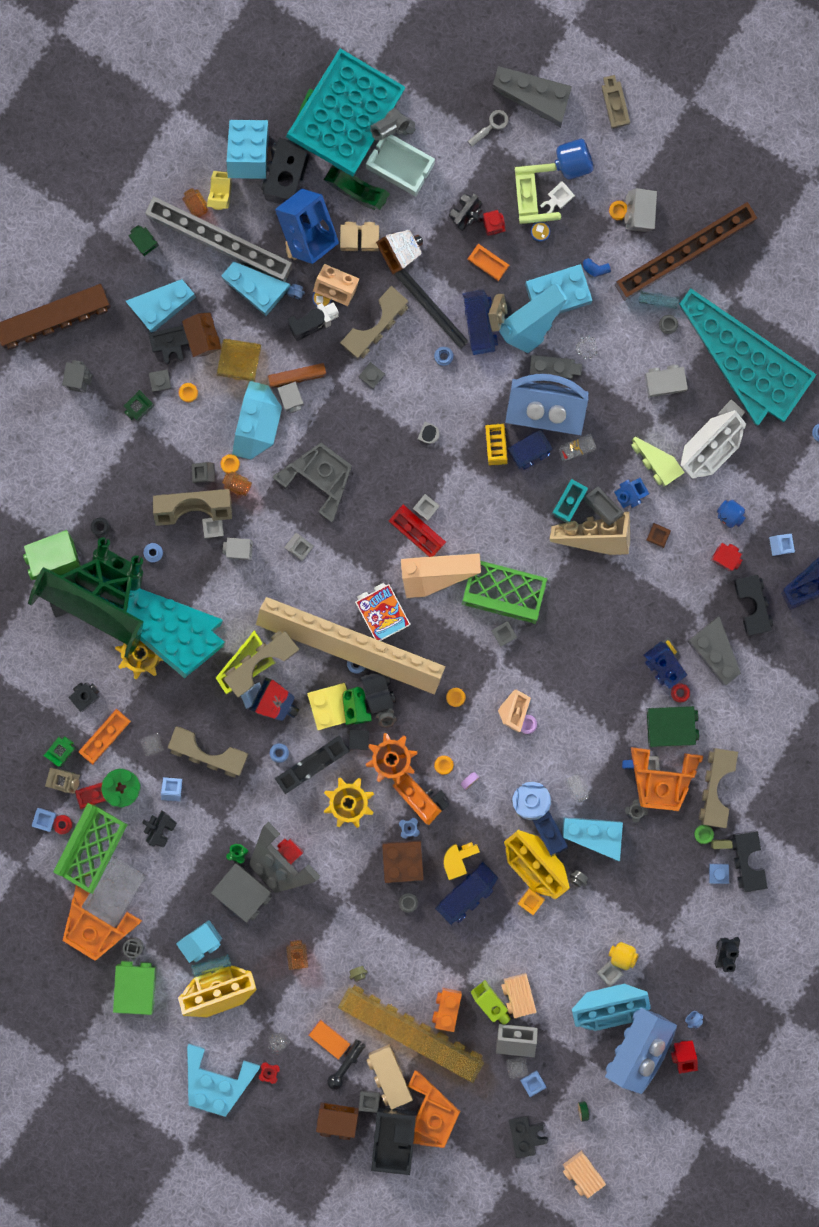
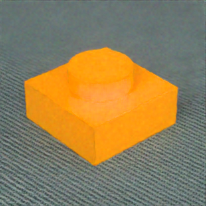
M529 887L518 901V905L534 915L545 899Z

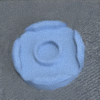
M537 782L522 784L514 792L512 798L516 813L527 820H537L543 817L549 811L551 805V796L548 790L541 783Z

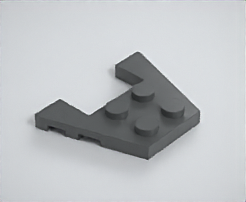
M320 443L286 466V468L273 475L272 478L287 488L297 473H300L330 496L318 513L330 522H333L352 465L323 443Z
M268 821L261 830L249 866L275 893L316 882L321 876L309 864L298 873L271 844L280 833Z

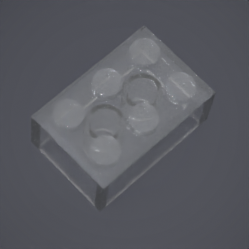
M113 856L93 894L90 893L82 908L111 926H117L147 875L118 857Z

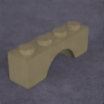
M390 286L379 299L382 309L379 323L372 329L365 331L353 328L340 342L341 346L357 360L360 357L364 359L371 351L369 347L373 343L377 344L383 338V331L385 329L389 331L396 323L394 319L398 315L402 316L409 307L407 305L409 301L394 287Z
M230 489L153 496L156 526L175 524L181 515L190 511L205 512L213 521L232 519Z
M278 631L271 637L273 641L268 645L263 643L256 649L257 653L254 656H246L240 661L242 663L237 669L232 667L225 673L227 677L224 680L237 697L242 696L254 686L253 671L261 660L275 657L286 661L300 650L286 631L283 633Z
M179 726L175 727L168 745L172 754L180 757L182 754L187 755L190 761L198 764L200 761L208 763L206 767L216 771L218 768L225 770L224 774L234 778L236 775H241L249 755L233 747H229L227 751L220 755L206 754L198 747L195 733Z
M713 748V752L709 751L708 763H711L710 771L706 770L705 782H708L707 790L703 789L702 801H705L704 809L701 808L699 812V820H702L701 824L727 827L729 809L720 802L717 795V786L724 775L736 770L738 752L718 748Z

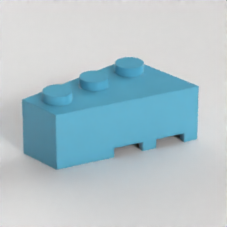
M181 279L129 299L126 303L152 333L195 299L196 296Z
M563 817V838L620 861L622 822Z

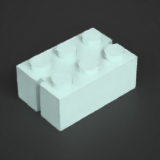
M390 135L383 140H379L376 149L373 150L366 163V169L416 197L424 184V178H427L432 170L435 159L394 135Z

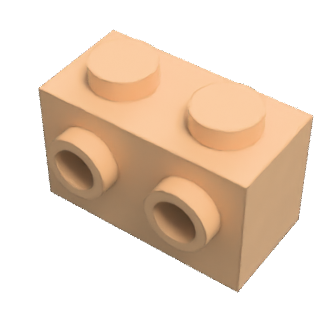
M324 264L316 279L313 292L348 306L357 289L359 278Z

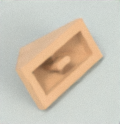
M517 689L514 690L498 710L503 724L516 732H520L531 698Z

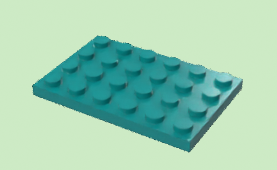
M340 48L293 123L286 138L353 177L375 141L370 131L371 125L384 119L387 113L394 109L406 87Z

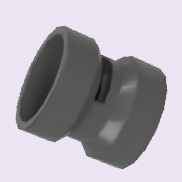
M137 937L128 939L123 945V952L129 958L138 957L144 949L143 942Z

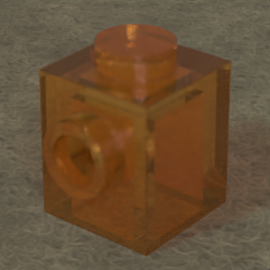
M302 940L290 941V945L286 946L289 970L308 968L306 943H302Z

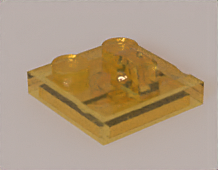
M223 339L217 376L255 382L261 344Z

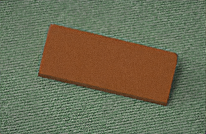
M324 363L271 374L268 375L270 387L273 389L293 382L300 383L326 377L327 375Z

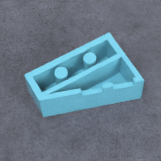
M233 262L221 276L228 285L265 316L270 313L290 287L289 283Z

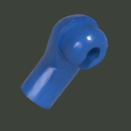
M588 258L583 261L584 270L594 277L611 272L609 263L598 266L592 259Z

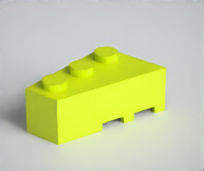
M255 630L216 677L226 694L232 692V689L224 680L227 677L225 673L232 667L236 669L242 665L240 661L248 655L254 656L257 653L256 649L263 644ZM273 657L265 658L256 665L253 671V678L276 664Z

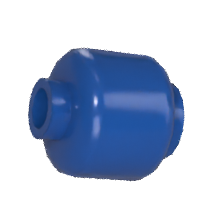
M725 500L717 510L718 520L728 528H733L735 525L739 527L746 519L744 517L745 509L735 500Z

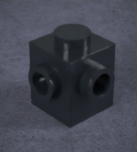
M81 682L73 688L74 693L68 697L76 708L83 712L100 698L98 695L100 691L93 683L90 685L87 682L84 684Z

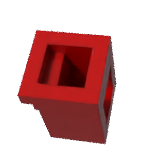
M498 210L483 213V222L487 236L506 231L503 214L499 213Z

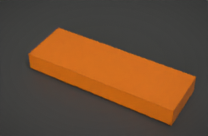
M116 709L80 749L79 753L93 765L131 721Z
M405 772L400 776L399 785L393 784L395 790L426 824L430 825L441 812V809L408 773Z

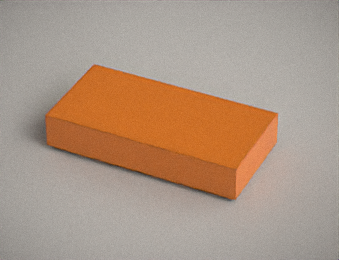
M480 244L475 247L467 259L498 282L510 266Z
M322 1020L317 1023L308 1035L338 1060L351 1045Z

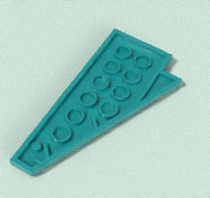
M690 288L679 306L754 424L758 426L767 412L780 421L785 422L817 374Z
M102 576L103 582L110 581V579ZM75 583L76 585H78V586L82 587L83 589H85V590H87V591H89V592L92 593V591H90V590L84 588L83 586H81V585ZM140 588L135 591L130 590L127 613L144 621L140 641L182 677L186 678L224 646L225 642L213 632L221 626L223 622L221 618ZM100 597V598L104 599L105 601H107V602H109V603H111V604L115 605L116 607H118V608H120V609L123 610V608L117 606L116 604H114V603H112V602L106 600V599L103 598V597Z

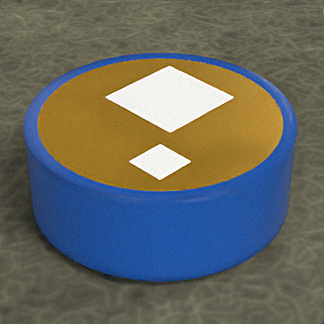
M544 222L535 223L531 229L532 238L538 242L548 239L550 235L549 226Z
M314 292L313 302L316 306L322 303L325 307L332 302V299Z

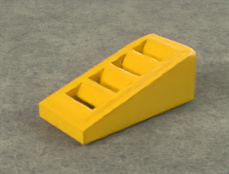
M504 424L485 425L488 465L508 464ZM501 431V434L490 435V432ZM491 439H502V442H492V443H491L490 440H491ZM491 447H502L503 450L491 451Z

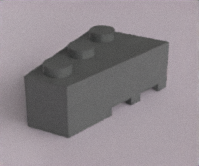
M719 616L687 641L723 686H726L741 674Z

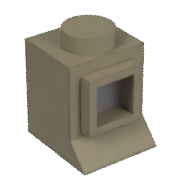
M50 768L45 787L75 794L79 786L80 775L62 769Z

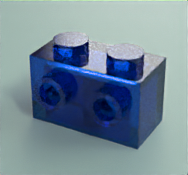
M662 641L643 655L647 660L645 662L646 666L651 672L655 671L657 674L655 679L661 686L665 685L670 689L687 676V673L671 650Z

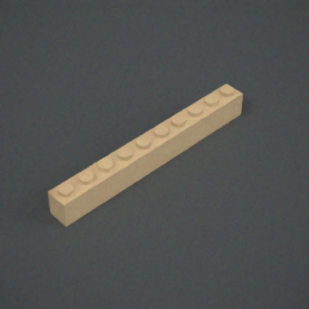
M268 597L265 598L259 610L257 626L275 633L286 631L293 640L429 693H436L445 669L443 665Z

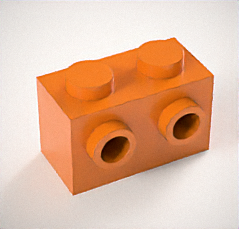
M442 987V992H438L436 1004H439L438 1012L434 1011L432 1023H435L436 1029L454 1032L462 996L461 991Z

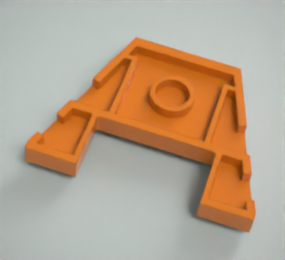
M631 747L640 806L679 811L689 790L688 786L692 778L695 777L696 769L699 762H702L703 756L684 753L682 773L648 769L650 750Z
M76 885L62 941L96 961L139 925L142 920L127 911L118 927L115 928L83 908L91 893Z
M415 1070L408 1087L426 1096L416 1117L414 1144L444 1148L461 1111L419 1071Z

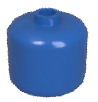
M577 139L557 147L555 164L557 170H561L567 180L593 172L592 158L584 139Z

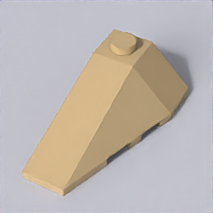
M624 512L623 516L610 526L603 519L594 521L593 516L588 517L587 521L579 525L577 522L572 521L552 526L550 542L608 555L629 554L630 512Z

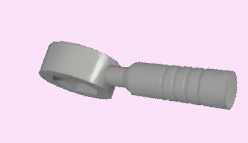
M502 110L492 112L489 118L490 125L484 127L467 141L470 146L473 147L489 134L492 128L496 130L504 129L508 123L507 114ZM498 114L504 117V123L500 126L493 123V117Z

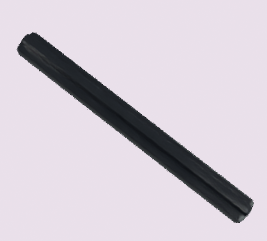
M404 268L394 274L459 348H463L468 343V340Z

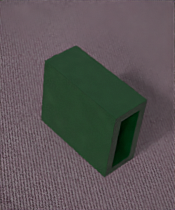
M694 706L646 708L648 747L696 745V741H699V730L695 729V721H698V710H695Z

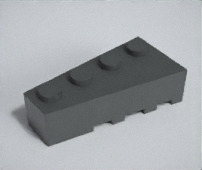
M498 66L492 90L561 128L572 86Z

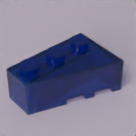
M484 289L462 293L472 354L478 355L495 352V346H498V339L496 334L493 335L488 315L489 308L492 306L491 296L487 297Z
M819 557L783 589L781 594L789 610L819 598Z
M482 862L435 909L450 925L455 921L461 922L467 916L465 912L469 909L473 911L480 904L479 900L482 897L486 899L492 894V888L498 877Z

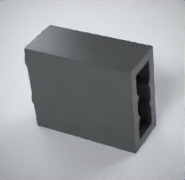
M237 862L211 892L246 923L249 919L253 921L260 913L257 909L262 904L266 906L272 898L270 896L272 891Z

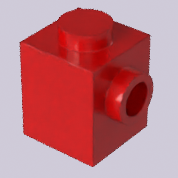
M720 543L710 561L731 572L739 568L742 559H740L742 554L738 552L739 548L732 544L727 546L724 543Z
M292 838L288 841L284 839L277 845L279 848L277 851L290 864L304 853Z
M693 1040L674 1043V1051L671 1052L672 1062L677 1064L679 1074L698 1071V1061Z

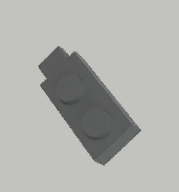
M531 355L529 375L551 374L567 379H573L574 375L581 376L582 364L575 363L574 359Z

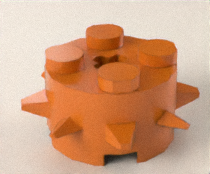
M384 733L383 742L378 746L369 744L368 747L373 752L372 760L366 763V767L375 768L378 772V782L386 777L392 778L395 784L399 785L400 776L405 772L414 774L415 771L410 766V759L417 755V751L408 750L405 746L406 736L401 737L397 741L391 740L388 734ZM391 753L393 754V756H397V759L394 760V764H390V762L386 761V758H388L389 754Z

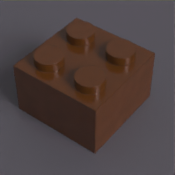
M421 840L382 843L385 883L423 880Z
M321 1102L316 1132L324 1137L338 1135L343 1140L355 1138L359 1108Z

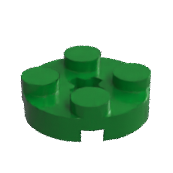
M123 768L109 772L102 781L103 797L112 806L126 807L133 804L141 790L140 780L137 775ZM119 782L122 785H126L124 793L116 790Z

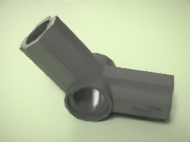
M396 108L390 110L384 119L371 125L370 128L375 140H383L395 132L398 134L402 133L403 135H412L416 130L415 122L400 113Z

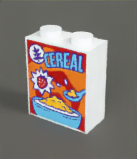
M384 583L374 588L375 592L371 594L365 592L357 596L358 600L355 602L374 639L379 641L411 625L391 586Z

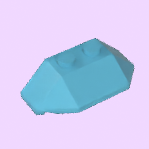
M249 381L237 424L232 455L251 460L274 444L282 407L268 385Z
M621 984L587 992L572 1008V1014L576 1027L581 1026L585 1029L598 1031L632 1023L634 1021L633 1015L637 1010H640V1008L650 1010L651 1008L646 991L627 984Z

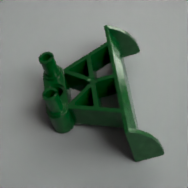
M102 537L98 539L97 549L93 552L91 562L61 576L43 567L32 587L28 604L32 606L41 597L125 643L127 648L124 657L128 659L140 643L144 621L127 613L130 590H138L142 584L143 558L141 557L139 560V556L135 555L131 558L130 562L109 551L110 541L109 539L106 541V538ZM102 576L110 579V581L103 582ZM75 583H77V584L83 586L84 588H86V589L92 591V593L89 592V591H87V590H85V589H83L82 587L76 585ZM100 597H103V598H105L106 600H108V601H110V602L116 604L117 606L123 608V610L120 609V608H118V607H116L115 605H113V604H111V603L105 601L104 599H102V598H100Z

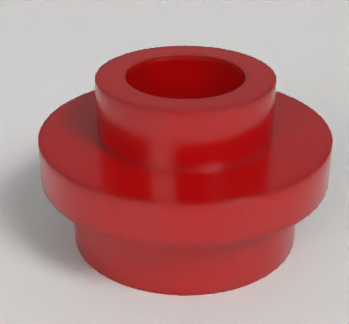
M678 683L672 687L671 697L676 702H685L690 697V689L687 685ZM679 689L684 691V695L681 697L677 695Z
M60 815L54 819L53 828L59 834H66L72 829V820L66 815ZM61 821L66 823L65 828H60L59 823Z

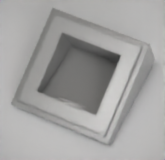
M295 533L284 548L303 561L314 546L301 535Z

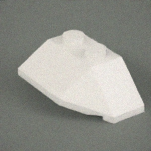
M734 410L711 418L684 446L681 466L691 478L713 475L739 448L743 429L746 426L744 420Z

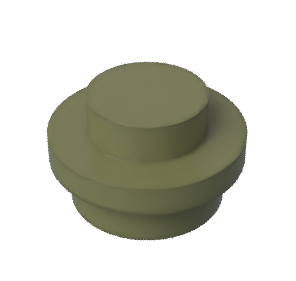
M364 966L354 968L349 971L350 980L354 979L355 982L361 981L366 978L365 975L368 974V971L364 969Z

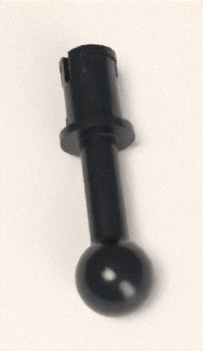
M355 1039L349 1051L344 1053L346 1059L336 1074L329 1076L327 1084L331 1089H339L343 1083L342 1077L350 1065L358 1062L357 1058L366 1047L364 1043L360 1045V1040Z

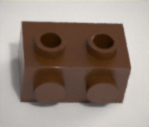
M211 312L198 313L182 321L193 357L206 356L222 349Z

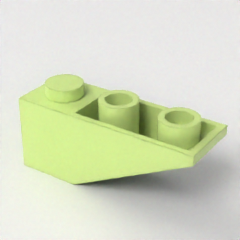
M637 437L632 439V448L637 454L641 453L644 458L642 460L643 464L648 470L652 469L655 474L653 478L658 485L662 484L665 487L685 473L673 456Z

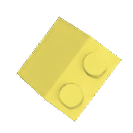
M345 683L307 693L317 730L346 723L343 704V693L347 690Z

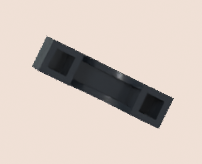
M339 735L277 776L275 780L284 794H287L350 752V750Z

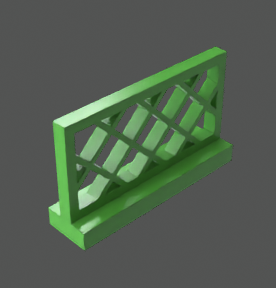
M480 561L481 566H484L487 573L479 578L475 575L476 580L472 581V577L468 578L461 605L536 624L547 578ZM497 570L502 571L506 577L499 582H496L492 576V573ZM489 575L494 585L485 589L480 580ZM518 575L521 576L524 583L515 588L510 578ZM533 580L542 582L541 589L533 592L529 585ZM508 581L512 590L503 594L499 585ZM478 582L482 592L478 594L469 593L470 586ZM526 585L531 594L522 599L517 590ZM494 587L497 588L501 595L496 599L490 598L487 591ZM515 592L520 600L515 604L509 603L506 599V596ZM533 597L537 603L536 609L527 608L524 601Z
M87 803L53 872L93 894L128 824L107 813L104 809ZM102 814L105 819V824L99 826L98 820ZM119 824L117 832L112 834L111 825ZM106 828L108 836L101 839L99 830ZM95 832L97 841L90 843L89 838ZM109 840L110 846L108 850L103 851L102 843ZM98 845L99 854L92 856L91 847ZM83 850H86L88 858L81 861L80 856ZM100 858L101 864L99 868L95 869L93 860ZM89 862L90 871L84 873L82 865ZM78 867L79 876L73 878L71 874L74 868ZM91 875L92 882L88 887L85 883V877Z

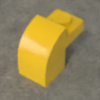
M472 842L461 846V850H458L457 844H453L448 848L444 855V868L449 880L467 874L462 859L479 853L477 844L473 845Z

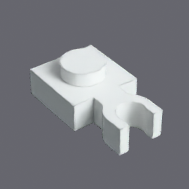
M562 181L548 193L551 199L543 202L540 206L543 208L546 204H549L551 209L547 213H552L556 205L560 209L563 208L575 195Z

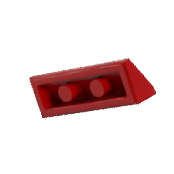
M404 504L389 520L393 526L429 557H434L446 543L445 540Z

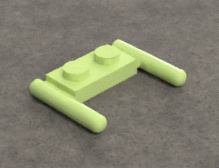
M555 163L515 167L520 224L561 219V213L559 212L538 214L535 173L556 171Z

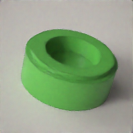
M700 825L695 829L694 836L699 843L708 844L714 838V831L708 825Z

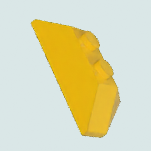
M517 830L504 841L507 863L532 890L557 899L570 888L563 863L555 855L551 857L544 842L538 836Z
M228 965L195 977L178 999L183 1016L210 1017L243 1005L257 989L251 971Z

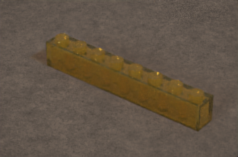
M349 985L338 1005L339 1009L474 1083L484 1064L481 1054L473 1050L471 1053L465 1050L466 1046L460 1042H450L447 1035L438 1032V1034L432 1032V1027L423 1022L418 1024L414 1022L415 1018L407 1013L402 1015L397 1012L398 1008L389 1003L386 1006L380 1003L381 999L373 994L368 996L363 993L364 989L361 987Z

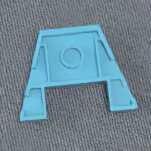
M188 1044L189 1106L226 1117L258 1072L260 1065L243 1061L238 1080L201 1069L200 1064L205 1048Z

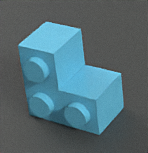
M208 920L178 941L176 945L189 963L193 960L196 963L205 956V952L212 953L219 948L222 937L210 920Z

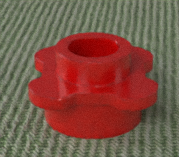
M267 1062L262 1063V1071L259 1074L260 1081L276 1083L277 1072L280 1071V1067L278 1065H269Z

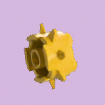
M141 641L128 659L124 657L127 648L125 643L123 646L115 647L121 653V658L123 659L118 666L119 669L127 667L132 670L134 679H138L141 672H149L156 676L155 667L160 661H164ZM143 648L146 655L140 659L137 651H141Z
M340 777L338 778V787L334 791L325 790L324 792L330 799V806L324 810V813H333L334 817L337 818V827H340L344 822H352L358 828L360 827L359 819L364 814L373 815L374 813L368 807V799L374 793L365 792L360 787V778L352 784L345 783ZM348 797L350 800H354L351 808H348V805H344Z

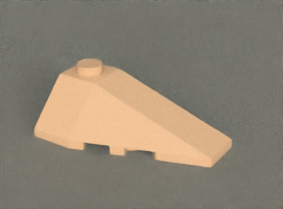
M480 554L401 559L402 579L406 598L426 597L480 574Z

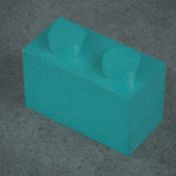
M571 479L552 515L569 523L588 488Z

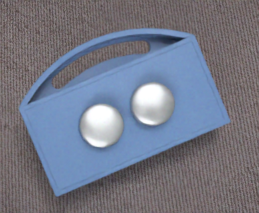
M534 374L517 380L512 379L505 423L581 435L588 403V391H584L576 383L566 378L551 374ZM534 381H553L566 385L569 388L550 383H534Z
M640 1008V1010L634 1013V1021L631 1027L625 1030V1039L622 1045L617 1046L615 1050L616 1056L613 1062L607 1065V1074L605 1075L606 1078L620 1087L639 1094L644 1092L660 1068L677 1028V1025L644 1008Z

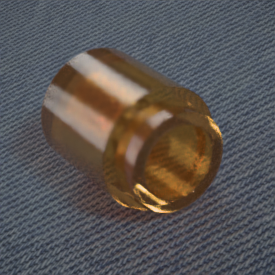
M191 188L184 193L182 200L192 215L199 218L209 211L199 189L194 190Z
M233 471L230 474L226 473L222 482L225 484L224 489H230L231 492L239 496H246L252 485L248 478Z

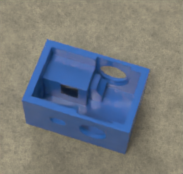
M301 189L275 209L293 258L313 264L339 244L322 194ZM324 220L327 223L329 231L321 226L320 221Z

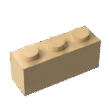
M390 1044L370 1052L367 1063L370 1070H375L377 1076L374 1079L378 1088L382 1087L384 1094L382 1098L385 1105H389L392 1110L413 1101Z

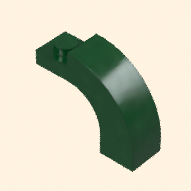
M334 165L331 166L323 179L339 192L372 210H381L390 195L385 189L372 186L355 175L352 177Z

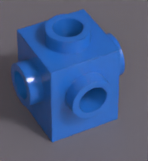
M641 478L632 482L629 479L619 484L620 489L614 492L623 509L629 505L631 508H634L642 503L640 499L649 495Z

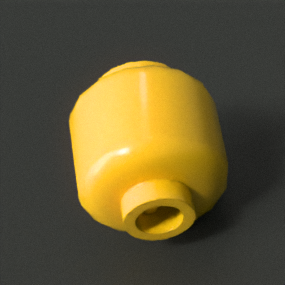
M619 942L616 947H611L608 956L611 957V964L613 966L628 970L630 967L634 968L639 954L636 953L635 947Z

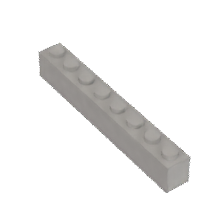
M154 196L145 212L147 218L281 281L286 282L293 267L292 262Z

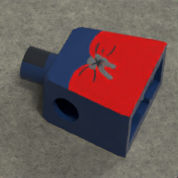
M267 677L249 709L255 713L281 721L285 719L286 715L295 718L299 712V708L292 705L295 697L277 682Z

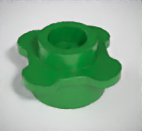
M240 844L231 845L230 852L226 855V858L229 861L233 860L242 864L245 861L244 857L248 854V850Z

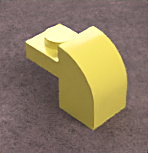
M213 171L207 207H212L215 210L229 208L232 178H228L227 172Z

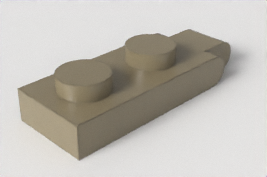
M615 75L603 77L604 85L601 86L611 129L630 125L621 82H616Z
M504 294L495 295L488 314L492 332L500 331L501 325L504 323V317L507 314Z

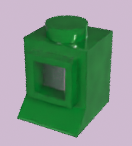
M66 736L63 738L58 737L43 756L56 766L62 767L75 750V747L72 746L74 742Z

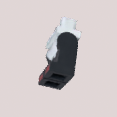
M321 303L317 305V308L312 309L308 315L296 320L295 316L288 318V326L295 340L299 341L321 330L324 325L326 328L331 326V321L339 317V312L334 303L325 307Z

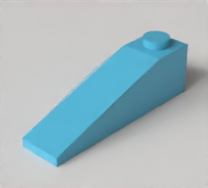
M558 283L553 284L504 320L499 332L506 343L529 353L543 342L544 336L550 330L553 320L558 316L567 301V297Z

